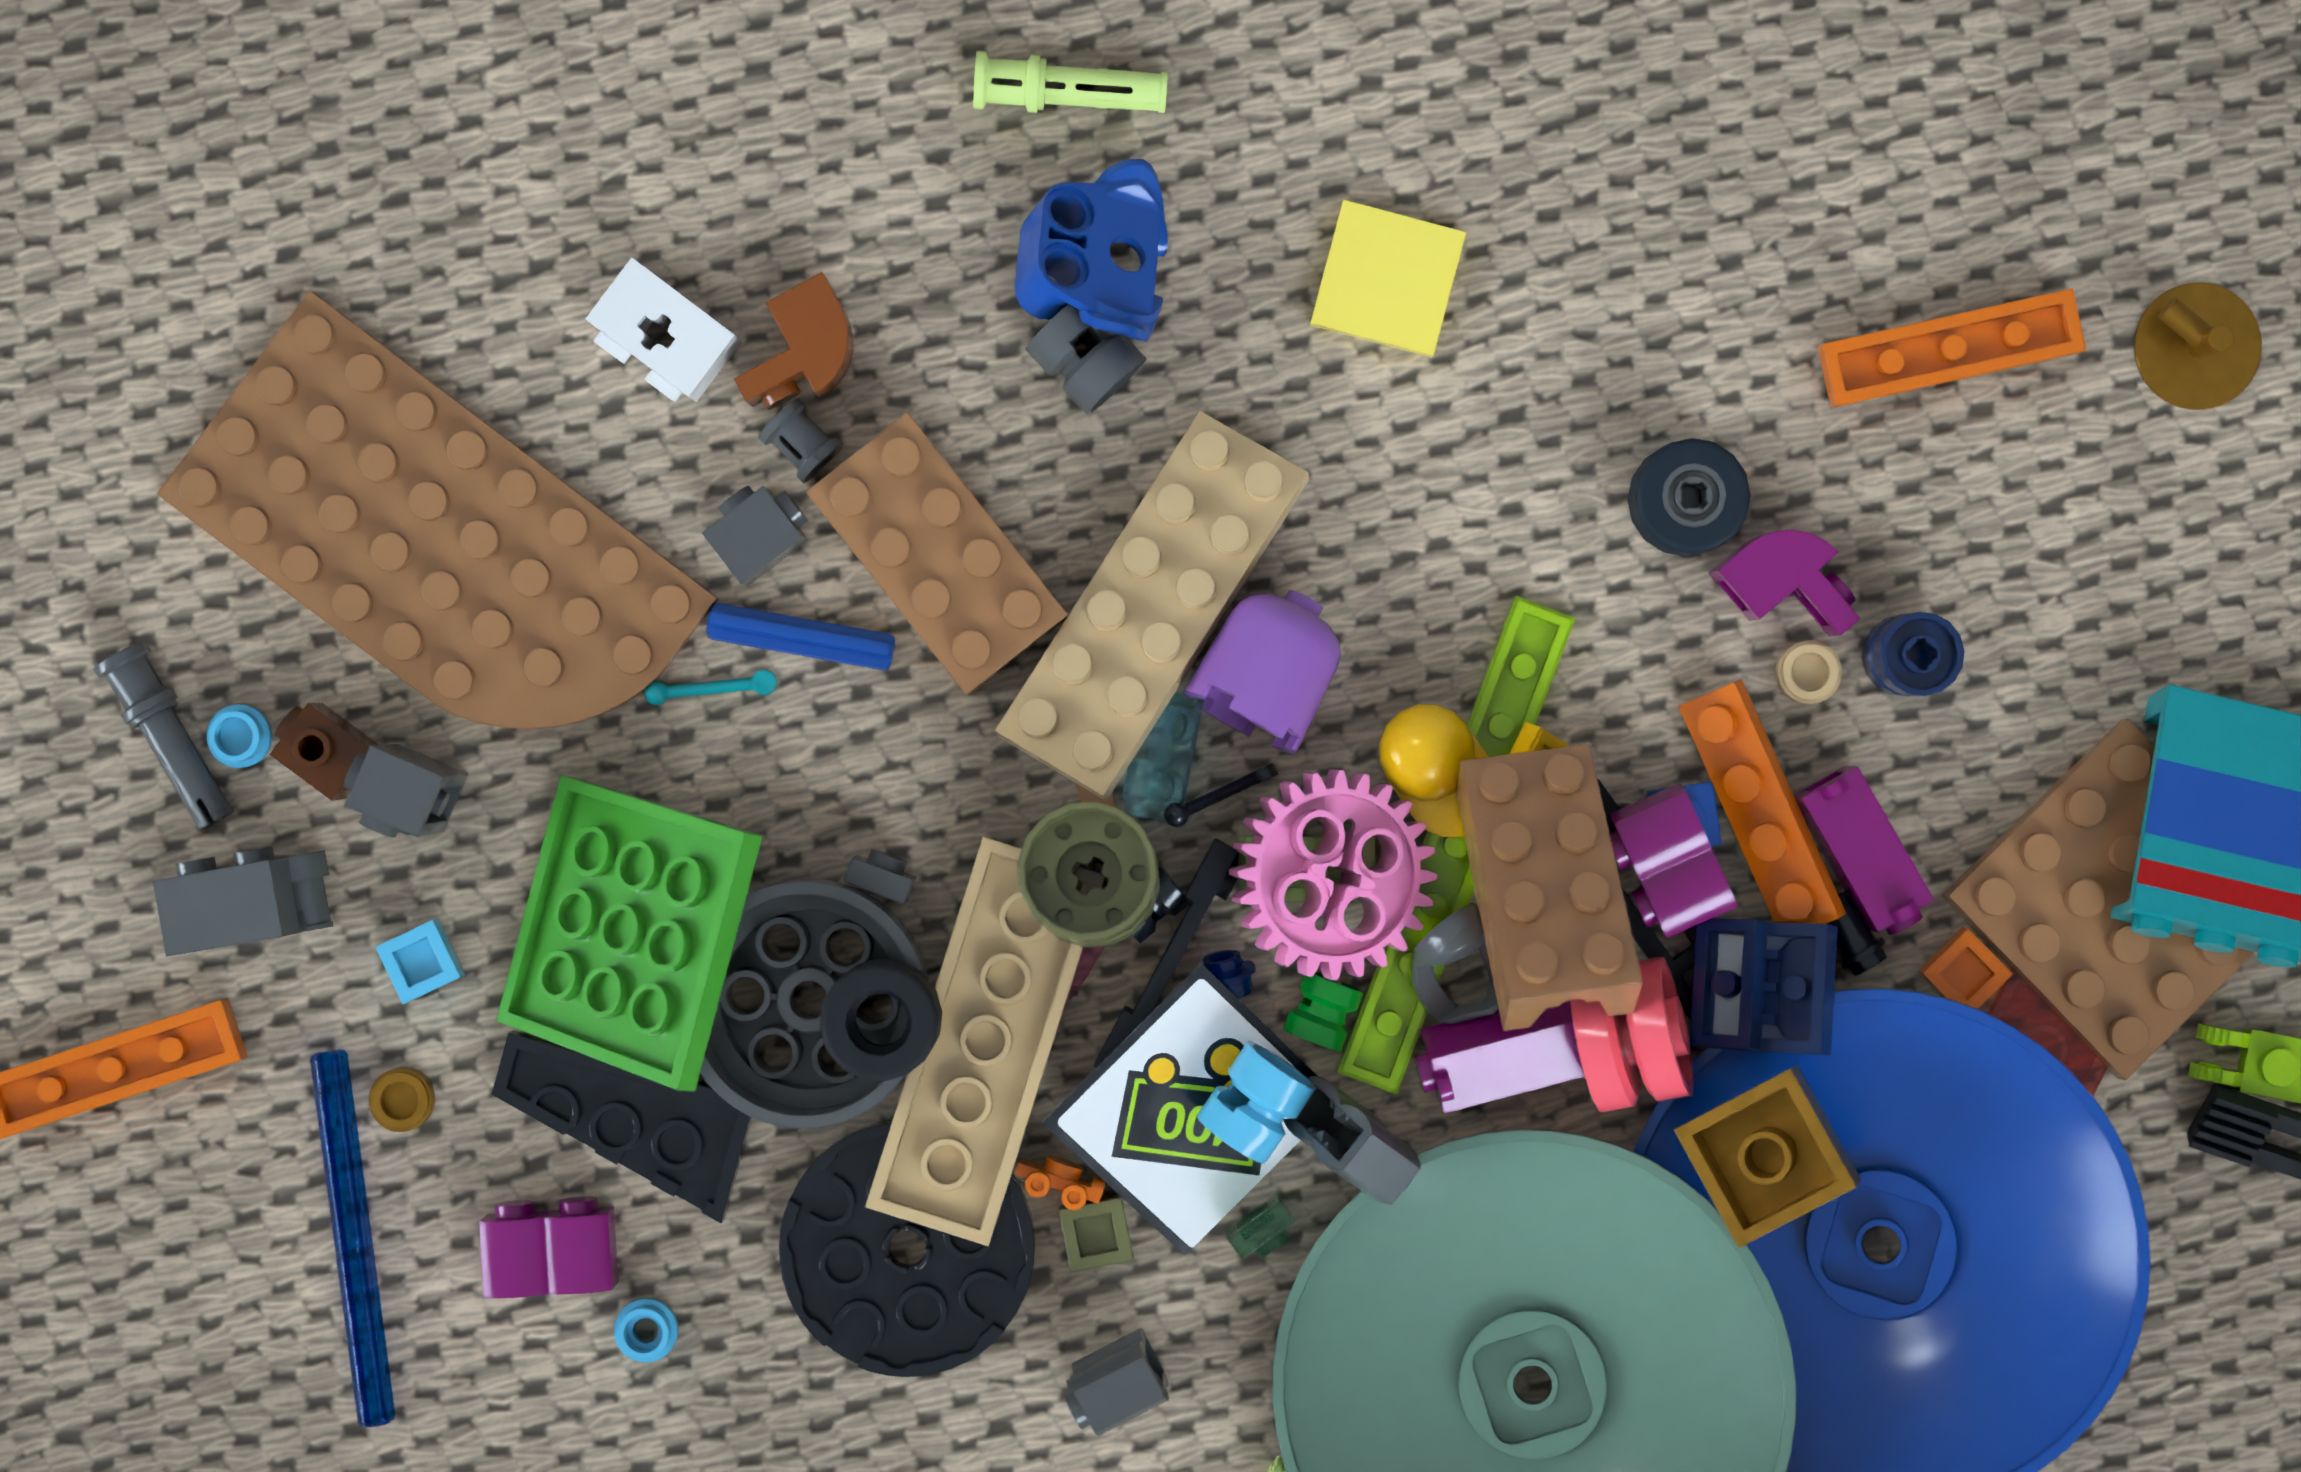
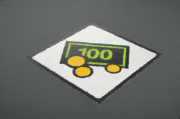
M1202 963L1042 1122L1047 1129L1184 1255L1301 1141L1288 1130L1283 1120L1282 1125L1286 1134L1267 1162L1262 1164L1230 1147L1209 1131L1197 1118V1114L1217 1086H1229L1232 1082L1228 1069L1248 1041H1252L1261 1045L1295 1067L1307 1078L1317 1076Z

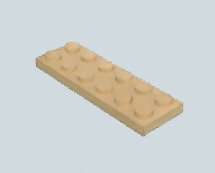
M1199 411L995 729L998 737L1107 801L1310 480L1309 473Z
M983 837L935 986L943 1012L940 1036L926 1060L907 1074L865 1207L989 1246L1083 947L1059 940L1032 915L1019 887L1018 860L1022 849ZM1081 867L1078 869L1076 876L1082 883L1080 893L1087 895L1092 887L1102 890L1105 880L1102 874L1085 870Z

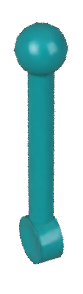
M760 670L750 678L666 685L662 681L655 680L645 688L644 697L648 703L658 706L666 702L668 698L747 690H754L760 695H768L775 690L777 680L776 676L768 670Z

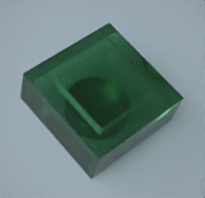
M1276 1193L1226 1230L1227 1240L1242 1260L1254 1251L1259 1258L1265 1257L1280 1247L1290 1237L1286 1228L1294 1223L1293 1215L1278 1193Z

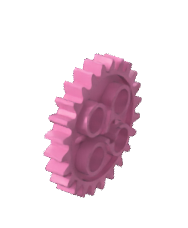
M1329 769L1324 785L1318 773L1306 772L1303 775V792L1294 782L1283 781L1280 783L1282 803L1269 797H1262L1259 800L1263 811L1267 815L1264 821L1251 818L1244 819L1243 823L1255 836L1252 843L1234 842L1233 848L1247 856L1246 865L1229 869V875L1246 880L1247 888L1231 896L1232 902L1251 905L1253 909L1240 921L1242 927L1248 929L1264 928L1254 944L1257 948L1268 951L1279 944L1275 955V963L1288 967L1298 958V973L1310 977L1314 975L1320 964L1322 976L1331 980H1338L1343 963L1349 975L1362 977L1365 968L1364 958L1371 964L1383 968L1387 966V958L1383 947L1387 945L1395 950L1405 952L1408 947L1400 931L1404 927L1420 931L1423 929L1424 926L1412 912L1415 906H1433L1434 901L1420 893L1419 890L1420 884L1437 880V874L1422 870L1420 861L1434 854L1435 849L1434 847L1416 845L1414 840L1427 827L1425 822L1403 821L1411 809L1412 803L1410 801L1396 800L1388 805L1393 789L1391 785L1378 783L1369 792L1370 775L1354 773L1347 785L1344 770ZM1317 818L1322 824L1323 839L1316 849L1309 851L1302 839L1303 830L1311 819ZM1350 819L1352 827L1345 834L1343 824L1345 820ZM1376 836L1381 845V857L1378 863L1368 869L1363 863L1362 848L1370 837ZM1328 866H1333L1335 869L1342 871L1339 883L1325 878ZM1300 880L1306 892L1305 901L1298 911L1290 913L1284 901L1285 892L1289 885L1294 881ZM1358 898L1364 908L1363 919L1355 929L1349 930L1344 921V911L1349 902ZM1322 915L1324 925L1320 930H1317L1315 922Z

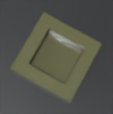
M1119 1194L1102 1197L1099 1204L1087 1200L1085 1205L1078 1210H1069L1064 1205L1059 1206L1060 1221L1071 1272L1133 1261L1134 1255L1123 1199Z

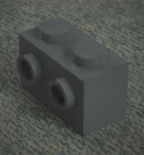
M400 744L371 745L367 754L362 752L357 754L347 772L344 787L351 790L345 807L362 813L359 824L389 837H396L398 832L407 835L411 834L416 837L441 833L445 831L468 773Z

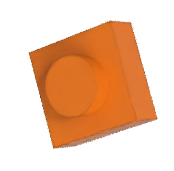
M1961 927L1917 970L1941 997L1952 999L1977 1009L2013 975L1968 928Z

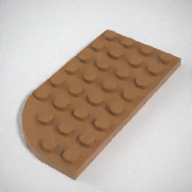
M310 290L157 492L158 496L436 706L453 715L496 727L516 729L560 727L595 718L629 702L664 673L710 612L713 604H716L719 600L718 597Z

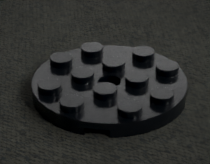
M888 1120L862 1127L847 1134L822 1152L809 1166L799 1180L784 1212L780 1229L779 1260L783 1283L796 1314L813 1337L824 1347L827 1345L839 1355L858 1364L857 1367L869 1372L887 1376L918 1377L937 1374L968 1362L981 1354L1003 1334L1021 1306L1030 1284L1035 1257V1231L1027 1199L1013 1173L989 1246L866 1208L867 1199L893 1121ZM900 1230L913 1231L919 1234L923 1241H925L926 1253L920 1261L914 1264H904L893 1257L890 1251V1240Z

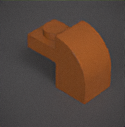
M820 272L765 302L790 348L734 378L743 398L752 407L763 402L766 409L770 410L788 402L800 394L801 391L796 383L807 378L814 393L821 399L837 387L848 371L854 348L852 327L830 282L823 272Z

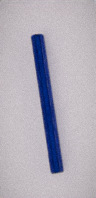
M326 1050L312 1055L310 1066L356 1413L361 1427H379L390 1423L394 1419L395 1407L348 1054L345 1050Z

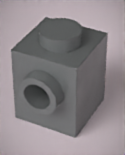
M746 486L720 505L718 509L724 516L702 532L740 584L749 586L808 541L800 530V527L808 519L785 490L775 497L771 490L764 486L756 492H753L750 486Z

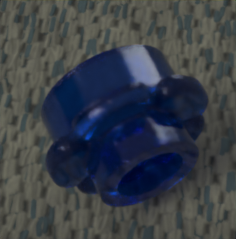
M1221 950L1208 954L1203 958V965L1238 999L1253 991L1251 974L1255 973L1256 965L1253 961H1244L1239 951Z

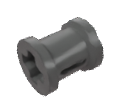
M797 398L786 405L770 420L760 432L758 438L765 445L773 443L798 469L797 477L804 484L811 480L839 453L843 443L837 437L829 439L804 413L806 405Z

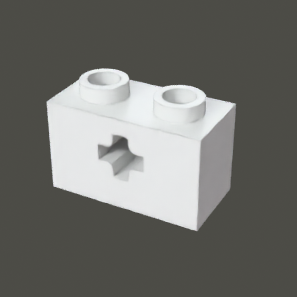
M632 257L585 319L600 330L593 340L596 344L623 364L626 363L631 355L635 356L651 368V371L644 380L674 402L678 400L682 393L697 402L742 342L736 335ZM672 321L667 331L675 340L667 349L661 344H656L649 350L654 340L646 332L653 322L664 328Z

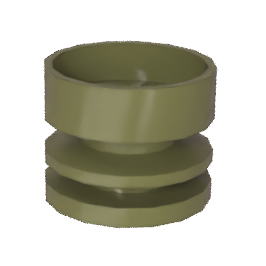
M1096 801L1069 803L1045 815L1026 836L1018 860L1020 891L1032 915L1059 940L1083 948L1112 946L1135 934L1152 914L1160 890L1158 861L1143 828L1123 810ZM1096 863L1102 864L1101 873L1108 882L1104 890L1092 887L1087 895L1080 893L1082 883L1076 876L1078 869L1081 867L1085 870H1091Z

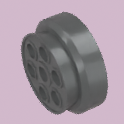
M795 879L771 884L749 893L744 904L700 1071L702 1077L722 1099L737 1110L759 1121L780 1127L794 1129L827 1127L843 1123L873 1108L897 1087L904 1076L888 1081L861 1079L848 1071L836 1072L830 1069L825 1064L822 1055L825 1043L820 1029L821 1014L808 1015L802 1012L795 1002V991L800 983L812 981L820 984L828 995L833 984L857 964L878 958L903 961L921 971L929 980L924 959L911 933L902 921L880 901L864 891L835 881ZM787 924L798 933L800 947L794 957L780 958L769 949L767 935L773 925ZM849 928L861 936L864 943V952L859 961L845 963L833 955L830 948V940L836 930ZM751 977L762 986L764 1001L758 1010L747 1011L737 1006L734 1002L732 986L737 978ZM890 996L892 1000L891 1013L884 1019L873 1020L866 1017L859 1008L857 1010L856 1022L858 1029L865 1039L874 1044L886 1045L893 1043L903 1035L906 1029L907 1015L905 1008L899 1000ZM776 1034L784 1037L789 1042L792 1048V1059L789 1065L776 1068L769 1066L763 1061L759 1046L764 1036Z

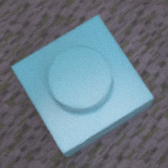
M439 918L424 923L375 947L402 1004L408 1003L465 976Z

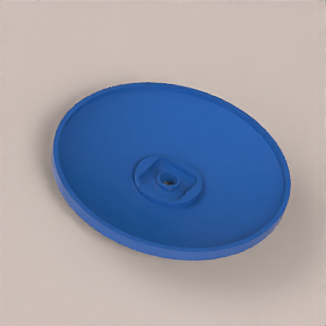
M1885 988L1847 989L1834 992L1831 1056L1712 1048L1704 1050L1692 1061L1693 1096L1658 1102L1638 1138L1634 1152L1650 1158L1678 1175L1715 1206L1674 1130L1798 1065L1862 1180L1856 1188L1747 1243L1770 1283L1783 1315L1792 1349L1796 1380V1421L1792 1450L1786 1472H2038L2065 1452L2098 1417L2113 1396L2129 1366L2141 1334L2148 1302L2151 1267L2147 1218L2142 1193L2131 1160L2115 1127L2095 1097L2075 1074L2044 1046L2016 1027L1985 1011L1952 999L1931 994ZM1874 1226H1886L1894 1230L1901 1243L1899 1254L1892 1260L1885 1262L1871 1258L1863 1245L1864 1235L1868 1229Z

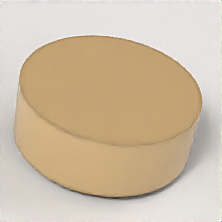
M1806 640L1788 646L1781 653L1776 663L1775 676L1780 690L1786 697L1797 703L1815 704L1828 699L1835 693L1841 682L1842 667L1837 654L1832 648L1819 641Z

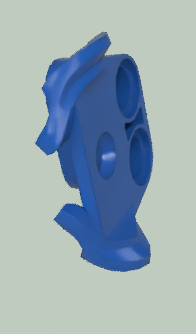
M1128 159L1110 166L1099 176L1095 183L1065 182L1054 185L1046 192L1023 221L1020 230L1015 295L1020 306L1028 314L1038 319L1050 320L1069 304L1079 310V319L1093 328L1124 335L1139 341H1148L1153 334L1163 304V297L1154 294L1158 256L1164 257L1168 247L1163 197L1158 176L1152 165L1144 159ZM1118 242L1131 246L1140 258L1139 270L1132 272L1119 268L1111 258V244ZM1049 276L1055 279L1058 283L1054 282Z

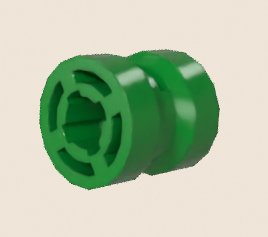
M1315 972L1312 977L1303 975L1298 987L1304 998L1302 1001H1299L1296 1008L1289 1010L1282 1029L1311 1043L1341 1052L1348 1036L1345 1028L1346 1014L1358 1010L1364 991L1344 982L1338 984L1330 981L1318 972Z

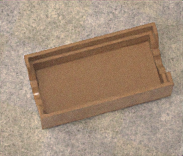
M908 412L904 413L806 491L814 504L966 695H972L1016 656L1029 648L1037 640L1049 634L1068 617L1063 607Z
M1583 744L1461 761L1456 799L1503 1031L1528 1028L1546 1008L1557 1007L1573 999H1583L1586 1002L1600 1001L1607 1016L1634 1013L1643 981L1590 745Z

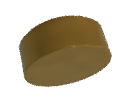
M398 1067L385 1072L376 1079L369 1093V1108L372 1116L382 1127L394 1132H407L421 1126L431 1116L436 1101L435 1090L428 1077L410 1067Z

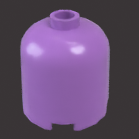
M1289 590L1285 598L1266 593L1253 594L1241 600L1229 613L1185 687L1183 694L1192 699L1196 697L1201 698L1197 706L1199 709L1247 737H1250L1255 726L1277 736L1272 744V748L1294 754L1303 741L1337 671L1341 658L1340 642L1332 628L1318 617L1323 609L1322 606L1311 598L1293 590Z

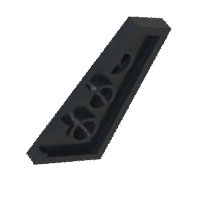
M517 1031L508 1033L492 1091L493 1096L563 1135L568 1134L595 1149L596 1154L616 1165L620 1163L650 1180V1184L673 1197L677 1195L702 1210L701 1213L719 1223L725 1220L752 1117L727 1103L707 1083L698 1081L695 1092L675 1090L545 1039Z

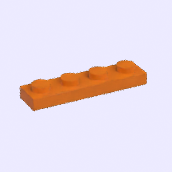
M2073 288L1828 342L1817 347L1831 409L2087 351Z
M1737 680L1678 706L1775 923L1826 924L1845 915L1846 911L1743 680Z
M229 998L221 999L0 1072V1139L248 1058Z

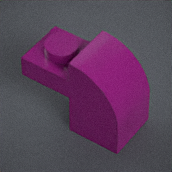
M1782 530L1755 537L1738 547L1709 572L1711 577L1749 621L1760 620L1791 593L1829 637L1842 635L1861 619L1850 607L1856 599L1846 584L1834 573L1830 572L1827 576H1824L1819 570L1839 552L1828 542L1811 533L1798 530Z

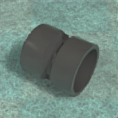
M1069 304L1058 312L1025 348L1049 376L1061 374L1065 378L1063 391L1087 416L1106 402L1147 360L1126 336L1110 334L1085 324L1079 319V310ZM1080 342L1090 349L1082 359L1074 349Z

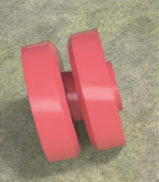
M1663 957L1638 961L1643 984L1634 1013L1607 1016L1600 1001L1570 1000L1574 1032L1583 1072L1591 1097L1599 1112L1635 1107L1640 1096L1641 1077L1647 1091L1656 1101L1662 1102L1693 1096V1066L1686 1018L1671 970L1666 959Z

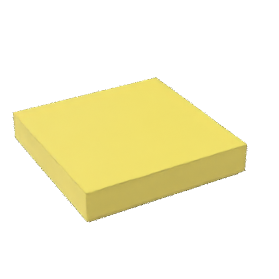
M1343 199L1310 325L1432 358L1467 232Z

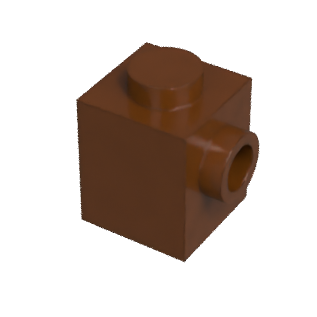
M307 703L304 709L300 706L294 707L281 721L274 734L280 741L269 755L328 799L334 801L347 799L351 790L344 787V782L357 754L360 752L367 754L371 745L379 744L324 703Z

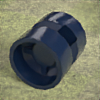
M1914 612L1885 618L1874 626L1864 641L1862 661L1866 675L1877 688L1890 695L1905 697L1928 696L1942 692L1956 680L1963 668L1965 651L1961 636L1951 622L1937 614Z

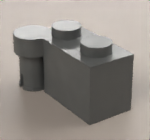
M273 847L233 853L235 866L217 869L215 857L177 863L175 864L177 870L176 877L152 881L166 957L278 938L333 926L323 876L329 875L325 850L275 859Z

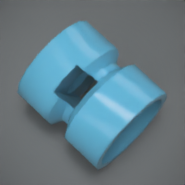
M1248 1041L1228 1069L1232 1082L1229 1086H1217L1197 1114V1118L1209 1131L1244 1156L1264 1164L1286 1134L1282 1125L1283 1120L1297 1118L1317 1088L1305 1075L1288 1062L1261 1045Z

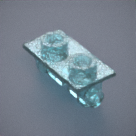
M1178 693L1173 695L1142 744L1147 746L1145 758L1134 757L1128 766L1123 793L1120 794L1119 799L1125 801L1124 812L1126 814L1165 821L1164 812L1169 804L1173 802L1185 803L1204 699L1197 697L1192 699Z

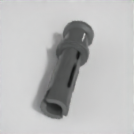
M145 641L139 642L108 657L93 669L99 678L106 677L125 709L121 715L126 725L130 724L132 729L140 728L195 822L197 831H201L216 823L218 819H223L234 813L235 810L229 805L173 708L178 705L176 701L178 696L172 688L165 689L147 658V654L150 652Z

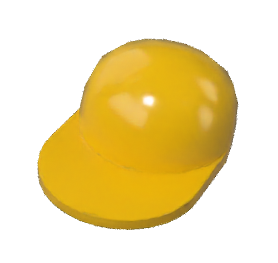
M1416 704L1401 710L1385 725L1379 741V763L1386 780L1393 787L1400 800H1407L1412 803L1409 814L1415 821L1425 822L1427 826L1425 830L1441 837H1463L1464 833L1456 799L1460 763L1463 760L1486 758L1488 755L1468 725L1454 711L1437 704Z

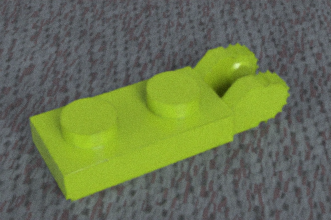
M2198 1023L2195 1037L2202 1039L2204 1043L2223 1047L2232 1045L2242 1048L2237 1071L2224 1069L2221 1065L2204 1061L2199 1063L2190 1062L2189 1077L2234 1086L2233 1090L2243 1093L2301 1103V1038L2246 1027L2245 1032Z

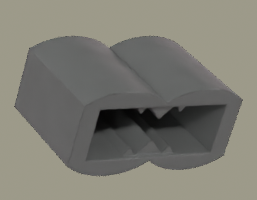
M1310 1076L1308 1079L1317 1089L1297 1118L1284 1119L1286 1127L1294 1136L1313 1148L1318 1159L1325 1166L1377 1202L1392 1205L1421 1169L1417 1154L1407 1143L1387 1130L1382 1120L1328 1080L1318 1076Z
M1139 1328L1073 1362L1072 1370L1074 1374L1070 1376V1379L1066 1380L1069 1392L1064 1394L1067 1405L1080 1429L1091 1425L1094 1433L1100 1436L1168 1401L1169 1395L1166 1387L1169 1386V1383L1143 1329Z

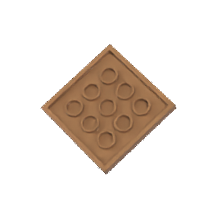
M2121 719L1941 895L2117 1079L2127 1080L2254 953V951L2234 947V952L2231 953L2203 950L2193 945L2194 937L2171 932V936L2168 938L2143 936L2130 930V922L2110 918L2112 908L2130 899L2155 746L2129 719Z

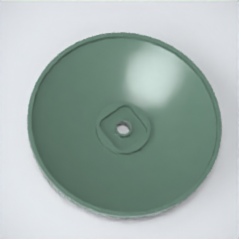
M1510 1129L1483 1132L1458 1138L1417 1154L1421 1169L1392 1205L1379 1203L1361 1191L1336 1215L1308 1254L1287 1298L1277 1334L1273 1362L1272 1397L1276 1434L1286 1472H1786L1796 1421V1380L1792 1349L1783 1315L1768 1279L1747 1244L1740 1248L1737 1247L1718 1210L1706 1197L1665 1167L1618 1144L1583 1134L1557 1130ZM1537 1366L1548 1373L1551 1378L1552 1387L1546 1397L1538 1401H1530L1518 1394L1514 1378L1522 1368Z

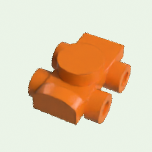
M1051 1155L1047 1156L1045 1164H1039L1020 1157L1014 1175L1026 1179L1025 1189L1032 1197H1043L1048 1193L1050 1187L1062 1191V1203L1069 1210L1081 1209L1085 1205L1086 1200L1099 1204L1106 1183L1101 1177L1095 1175L1092 1182L1081 1178L1082 1166Z

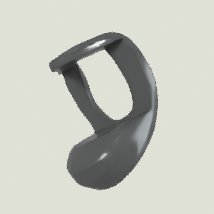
M1470 903L1439 923L1413 949L1411 972L1415 993L1426 1011L1436 1020L1446 1024H1456L1474 1018L1489 1016L1499 1009L1479 908L1477 904ZM1479 949L1490 981L1486 998L1479 1002L1457 1006L1440 987L1434 974V966L1453 963Z

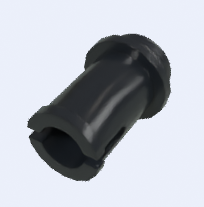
M1847 890L1838 894L1846 914L1826 924L1838 927L1837 949L1843 957L1839 965L1841 968L1849 967L1853 975L1857 976L1887 958L1886 953L1882 949L1886 941L1883 937L1875 938L1851 900V895Z

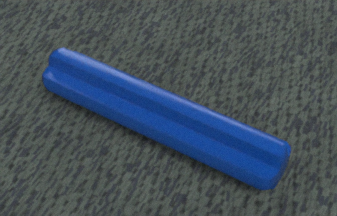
M713 604L707 619V637L711 640L882 671L890 668L895 652V637L888 633L727 604Z

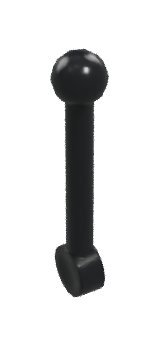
M1271 763L1188 803L1173 802L1165 808L1164 819L1170 826L1182 827L1186 824L1190 815L1278 775L1275 765Z

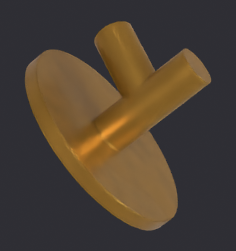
M2210 283L2183 284L2161 294L2143 313L2138 323L2134 340L2136 364L2148 387L2164 401L2174 406L2191 410L2218 407L2241 394L2254 378L2262 353L2261 332L2251 309L2233 292Z

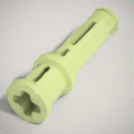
M976 51L973 109L983 110L986 104L1025 106L1028 113H1037V110L1044 111V104L1095 107L1099 109L1149 110L1165 113L1168 72L1146 73L1107 68L1046 65L1047 59L1040 58L1041 55L1031 54L1028 60L989 58L986 51ZM992 79L1021 80L1023 84L1021 86L993 84ZM1045 82L1065 83L1066 87L1064 89L1045 88ZM1090 84L1131 87L1132 92L1116 93L1077 90L1076 85Z

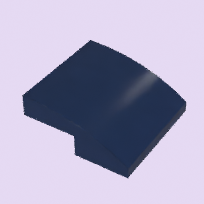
M1711 918L1696 925L1690 1046L1752 1052L1831 1056L1838 927L1830 924L1775 923L1757 919Z

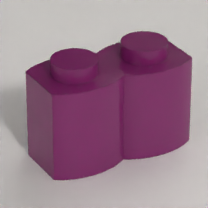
M1681 783L1609 814L1616 828L1615 831L1609 833L1615 859L1621 870L1632 865L1635 869L1642 887L1632 891L1631 894L1647 927L1659 922L1663 933L1668 938L1738 907L1696 811Z
M580 1196L559 1200V1210L534 1211V1201L500 1202L495 1204V1213L487 1214L479 1221L483 1298H519L546 1294L595 1293L611 1291L618 1283L614 1207L598 1208L597 1197Z

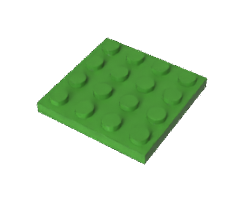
M561 775L496 1021L675 1090L695 1092L762 835L583 779Z

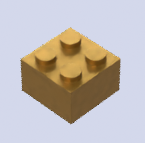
M1798 1065L1674 1130L1738 1248L1856 1188L1862 1181Z

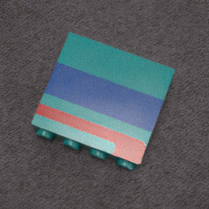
M2169 684L2151 695L2148 699L2143 722L2157 725L2158 731L2130 899L2112 908L2110 918L2130 922V930L2143 936L2168 938L2171 936V932L2194 937L2193 945L2203 950L2231 953L2234 952V947L2258 952L2257 961L2263 964L2284 968L2297 967L2298 962L2301 963V715Z

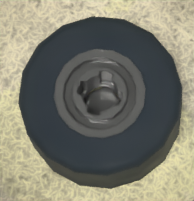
M1690 438L1670 442L1645 458L1631 478L1627 500L1632 523L1646 542L1664 553L1690 556L1715 550L1736 535L1747 518L1751 493L1747 474L1734 454L1715 442Z

